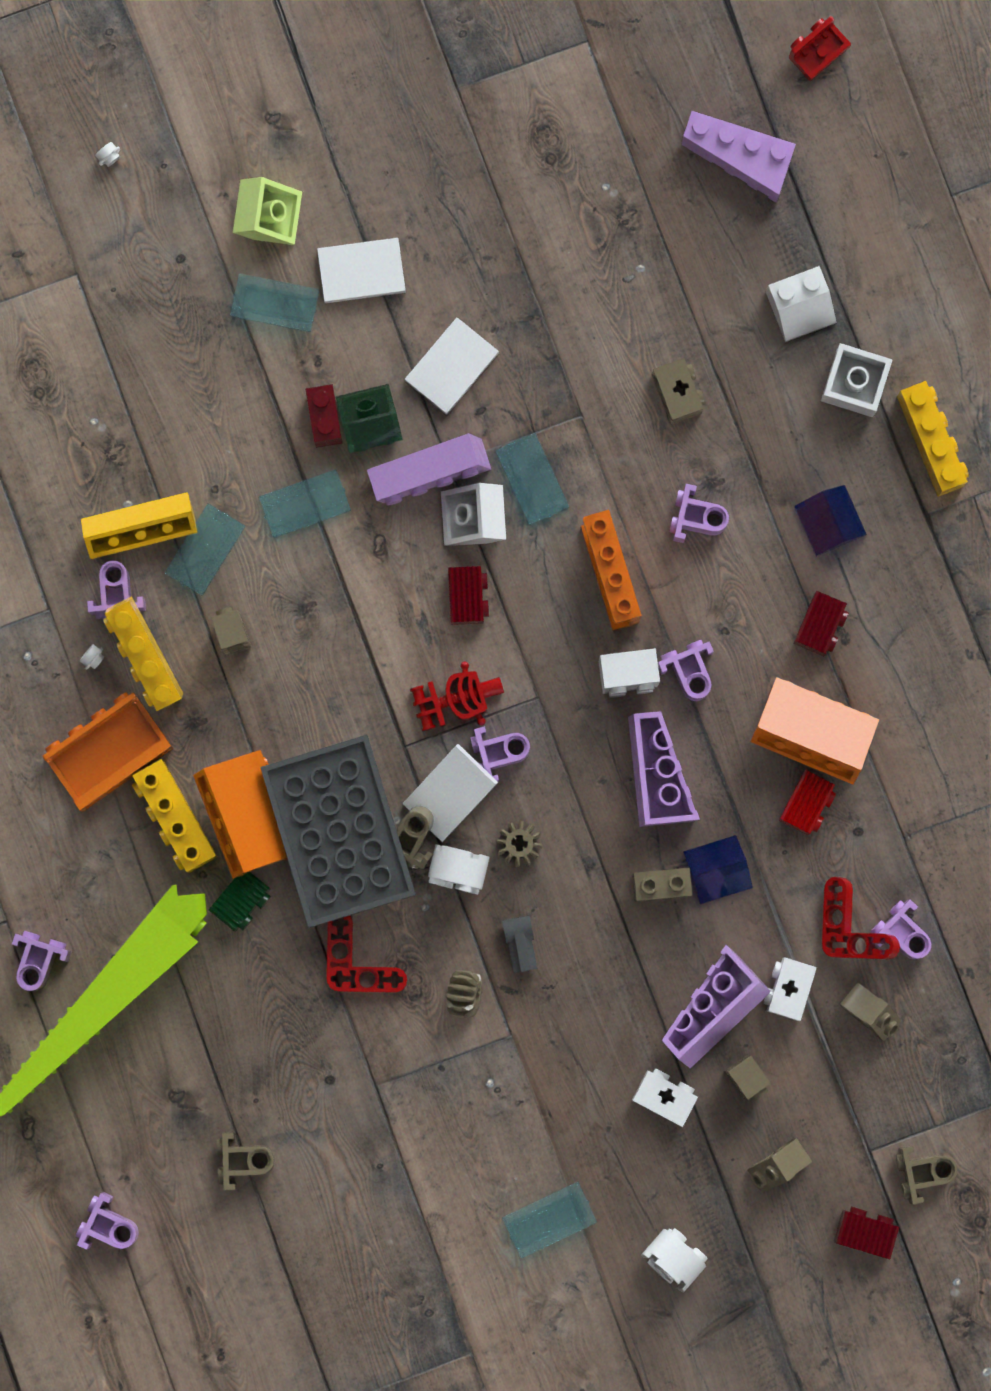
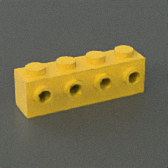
M927 381L901 390L897 395V399L937 496L939 497L964 487L968 482L966 478L969 477V473L965 463L959 462L956 454L959 452L954 437H949L946 430L948 421L944 412L938 411L935 403L938 401L933 386L929 387Z
M188 492L81 519L83 538L90 559L198 533Z
M132 596L107 608L104 613L106 618L103 619L105 626L110 633L114 632L119 640L116 643L122 657H128L131 662L130 672L136 682L141 681L145 689L142 693L147 704L150 707L154 705L156 711H159L182 699L183 691Z
M162 759L132 775L136 781L132 783V787L139 798L145 797L149 804L145 809L152 822L158 820L163 829L159 832V835L166 846L172 845L176 852L172 857L180 871L185 868L187 873H191L218 857Z

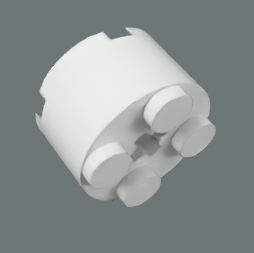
M435 844L428 874L430 878L429 883L451 889L453 884H456L455 889L478 895L479 890L483 888L490 857Z
M663 1229L641 1256L643 1258L650 1257L647 1263L668 1283L671 1284L674 1280L677 1284H680L676 1289L684 1293L705 1269V1262L708 1258L699 1249L688 1247L685 1244L686 1237L677 1229Z

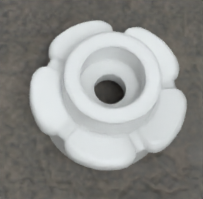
M112 142L106 144L95 155L100 161L98 164L100 166L106 164L108 167L113 165L120 158L118 154L120 147H116Z
M92 644L80 659V662L85 665L84 669L87 670L90 666L95 669L105 657L101 654L103 651L102 647L98 648Z

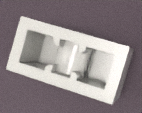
M785 957L782 958L781 963L776 961L772 973V978L776 979L773 989L768 988L771 992L765 997L763 1003L768 1005L766 1011L801 1021L817 967ZM792 981V987L796 988L795 993H789L788 996H785L786 991L782 989V985Z
M656 1068L653 1073L647 1070L632 1101L683 1127L698 1098L693 1095L695 1089L681 1081L676 1086L668 1081L669 1075ZM668 1088L671 1089L670 1095L674 1097L672 1102L666 1101L665 1104H662V1097L658 1095L660 1090L666 1091Z

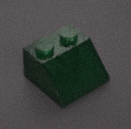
M389 384L336 396L349 453L362 452L369 448L390 445L403 440Z

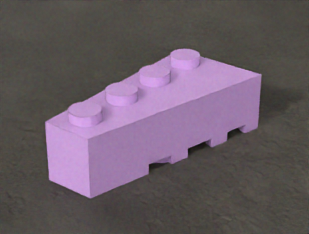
M694 111L691 112L682 140L683 146L707 161L720 166L728 174L738 177L746 182L748 186L764 193L776 203L796 145Z
M468 433L367 469L376 500L386 503V505H393L401 502L402 497L422 495L428 492V489L444 487L452 484L453 481L489 471L491 466L482 439Z
M661 711L632 714L628 717L639 827L700 820L697 810L694 808L690 790L681 772V765L672 747L673 743Z
M727 945L721 951L722 956L716 965L712 964L706 973L708 976L699 989L696 988L692 994V1000L687 1008L680 1012L662 1039L672 1053L689 1068L694 1066L771 992L746 963Z

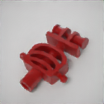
M463 661L460 665L462 673H455L448 678L445 696L437 697L433 681L427 683L431 697L425 698L423 685L411 688L410 692L413 693L415 700L413 707L419 706L421 713L416 714V717L421 720L422 732L436 728L431 718V715L437 714L440 727L446 726L441 711L445 707H450L453 714L460 720H470L476 717L478 725L483 726L486 720L481 714L487 711L485 698L504 693L500 677L480 683L477 672H468L469 664ZM468 678V689L463 690V681ZM458 680V692L450 694L452 683ZM472 700L477 709H471L467 701ZM433 702L435 708L426 710L425 704ZM462 703L468 714L460 713L454 705Z

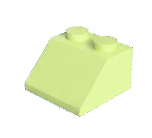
M264 177L240 180L233 233L252 240L295 245L302 191Z

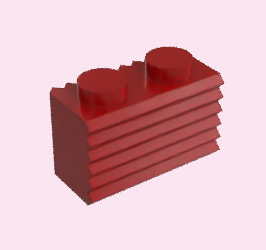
M808 770L803 771L779 821L806 835H810L812 831L817 833L824 820V817L820 816L824 806L829 808L837 794L832 791L835 784Z

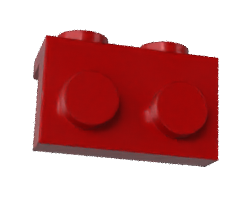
M832 16L826 20L823 18L818 20L811 27L810 30L812 32L807 37L800 36L790 46L792 50L790 51L789 59L810 82L851 47L850 41L834 25L835 19Z

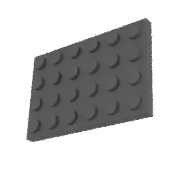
M368 735L260 767L308 928L416 895Z

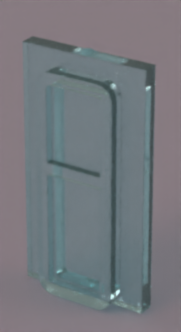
M239 273L230 316L311 332L320 290Z
M536 433L522 437L495 451L529 525L569 508L568 502Z
M336 469L259 496L265 513V519L268 521L273 538L351 511L345 495V489L341 484Z
M209 503L196 521L198 533L190 534L186 537L164 572L201 596L246 527Z
M578 1181L502 1217L509 1231L510 1239L513 1240L521 1259L597 1223L589 1206V1201L586 1199Z

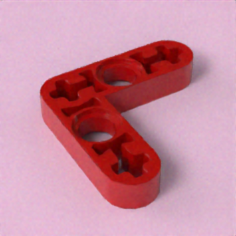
M835 876L828 879L824 887L822 949L824 953L829 957L885 960L895 958L899 953L900 943L894 935L851 933L852 884L847 878ZM842 886V892H835V887ZM834 901H841L842 905H836ZM839 909L843 918L841 923L836 925L832 920L834 911ZM863 938L866 942V949L863 953L859 954L855 945L858 939ZM833 942L847 943V948H833L832 944ZM887 943L890 945L889 949L886 950L875 949V944Z
M351 916L343 918L349 923L348 926L343 927V935L349 934L348 941L341 938L332 940V934L338 935V927L333 926V921L328 922L327 984L331 989L339 992L395 993L402 991L406 987L407 975L400 968L352 967L353 919ZM337 943H343L348 948V954L343 959H336L332 954V948ZM351 970L357 971L354 979L356 988H350L351 982H342V987H337L336 982L331 980L332 976L337 975V971H342L343 976L352 977ZM366 971L372 972L375 976V983L368 988L363 987L359 982L360 975ZM378 971H384L383 977H392L393 972H398V976L403 977V983H398L397 988H392V983L383 982L384 988H378L380 982Z

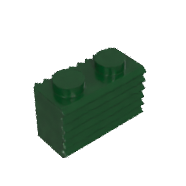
M248 872L234 878L209 908V911L234 932L239 928L243 931L253 920V917L250 916L256 907L262 909L271 898L268 894L271 888L254 874Z

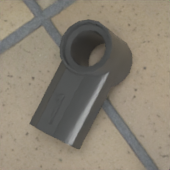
M530 916L502 920L514 973L537 969L532 943L534 936Z

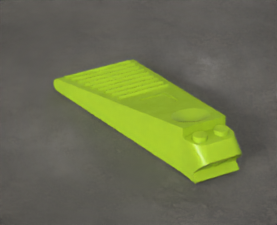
M177 885L170 887L75 1004L67 1008L65 1016L58 1019L56 1027L48 1031L49 1035L46 1039L39 1042L40 1046L37 1050L30 1053L31 1057L27 1062L21 1063L22 1068L17 1074H12V1080L8 1085H3V1091L0 1093V1116L12 1113L13 1107L18 1103H23L24 1098L29 1093H34L35 1088L40 1083L44 1084L46 1082L45 1079L50 1074H56V1069L62 1064L66 1065L69 1057L77 1055L78 1049L83 1045L87 1046L89 1040L94 1035L98 1036L100 1030L198 943L190 934L196 937L207 923L203 920L207 915L205 894L178 896Z

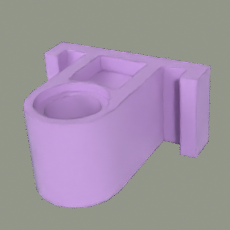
M686 484L684 491H678L675 506L680 507L678 517L673 516L669 532L674 533L673 541L684 543L686 534L681 533L682 529L707 535L721 534L729 521L727 510L718 504L689 498V495L694 496L697 486ZM717 514L721 517L722 523L719 526H711L707 521V516Z
M108 561L100 569L101 605L96 606L94 601H87L88 612L90 615H95L96 619L106 618L104 613L107 608L131 597L129 572L118 561ZM115 569L120 570V580L115 583L109 582V572ZM143 596L137 597V602L135 603L139 611H146L145 599Z
M698 640L687 645V651L677 654L676 650L662 655V661L658 662V669L661 675L665 674L667 667L672 665L684 695L692 701L703 700L711 690V680L700 653L705 652L706 656H710L714 651L710 641L703 644L702 640ZM695 679L702 681L704 691L701 693L692 692L689 687L690 681Z
M484 726L474 729L475 736L470 737L474 753L480 752L482 763L479 764L491 776L492 769L519 763L525 760L530 751L528 739L520 733H512L483 741L481 735L486 734ZM512 741H520L524 746V750L519 755H513L509 752L508 745ZM498 775L492 776L497 782H499Z
M910 899L906 900L905 903L901 900L896 903L889 911L892 916L888 921L884 923L881 920L870 931V933L894 935L900 943L899 951L910 959L923 958L931 950V940L928 935L905 914L907 910L913 912L918 908ZM913 937L919 938L923 944L921 951L918 953H914L909 948V941ZM875 944V947L879 948L883 944Z
M24 931L23 935L15 934L12 945L21 947L22 942L27 943L16 976L19 986L27 991L41 990L48 981L56 954H61L59 960L69 961L72 951L65 949V943L50 939L49 944L39 941L40 935ZM34 969L38 972L39 980L36 984L29 985L26 982L25 976L29 970Z
M102 1192L99 1197H93L87 1211L91 1212L87 1223L82 1221L75 1237L79 1238L77 1246L86 1250L90 1249L92 1243L88 1241V1238L92 1236L116 1248H127L138 1239V1227L130 1219L104 1208V1203L112 1202L113 1196ZM119 1226H125L129 1229L130 1238L128 1241H121L117 1238L116 1231Z

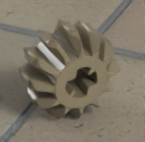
M523 820L519 821V829L515 830L514 824L509 822L510 834L504 829L499 831L502 836L506 837V840H496L497 845L506 846V848L500 849L497 852L498 855L501 856L508 852L509 855L505 858L504 863L509 864L514 857L516 858V868L520 867L521 858L524 859L526 866H530L529 854L534 859L539 858V854L532 849L543 848V844L533 843V840L541 837V833H535L531 836L530 833L533 831L534 825L530 824L525 831L523 830ZM516 837H523V842L527 843L526 849L522 847L523 851L518 852L516 851V846L511 845L512 840H517Z
M465 970L455 971L452 974L446 995V1005L449 1014L464 1018L476 1015L479 1010L482 994L480 974Z

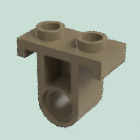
M423 806L412 808L403 818L397 829L406 863L414 869H424L433 855L430 852H427L426 855L419 853L434 822L431 811ZM412 817L422 819L424 827H415L412 823Z
M859 983L855 984L840 1003L843 1009L874 1032L883 1042L888 1037H892L899 1028L901 1019L889 1004L876 997Z
M236 1132L222 1133V1139L217 1140L218 1156H223V1167H218V1183L223 1184L224 1190H236L237 1183H231V1176L267 1173L275 1164V1155L272 1150L266 1146L230 1147V1139L236 1138ZM258 1152L266 1154L268 1158V1164L264 1168H258L253 1163V1157Z
M794 1138L747 1170L751 1175L753 1184L763 1193L788 1182L795 1177L796 1173L808 1166L812 1160L798 1138Z
M913 1146L900 1147V1154L896 1155L898 1170L903 1171L905 1182L901 1183L904 1199H909L911 1204L924 1203L923 1197L917 1196L916 1189L950 1183L957 1175V1165L948 1156L934 1155L910 1160L909 1153L914 1152ZM941 1161L948 1165V1173L944 1177H938L935 1173V1167Z

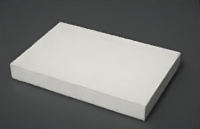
M398 238L317 248L325 303L406 293Z
M456 317L408 374L405 382L447 415L499 354V351Z
M457 744L402 804L409 810L416 806H423L429 809L434 819L430 831L443 842L498 782Z

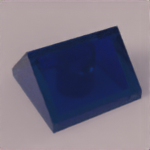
M845 485L821 491L794 506L816 556L867 535Z
M736 835L683 851L687 866L690 868V875L699 904L753 888L747 860Z

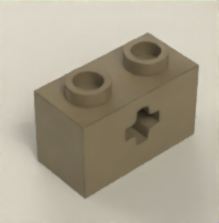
M682 358L653 369L652 376L671 425L702 414V406L706 403L701 389L696 390L693 380L696 379V375L691 364L687 365L685 359ZM676 385H679L681 389L686 388L684 396H681L679 392L674 393Z
M232 607L216 611L217 616L211 617L220 648L225 656L251 648L248 634L238 609L232 610Z
M690 868L633 874L635 902L692 896Z
M746 1055L724 1071L741 1096L747 1100L751 1098L756 1101L768 1092L766 1087L771 1084L751 1055Z

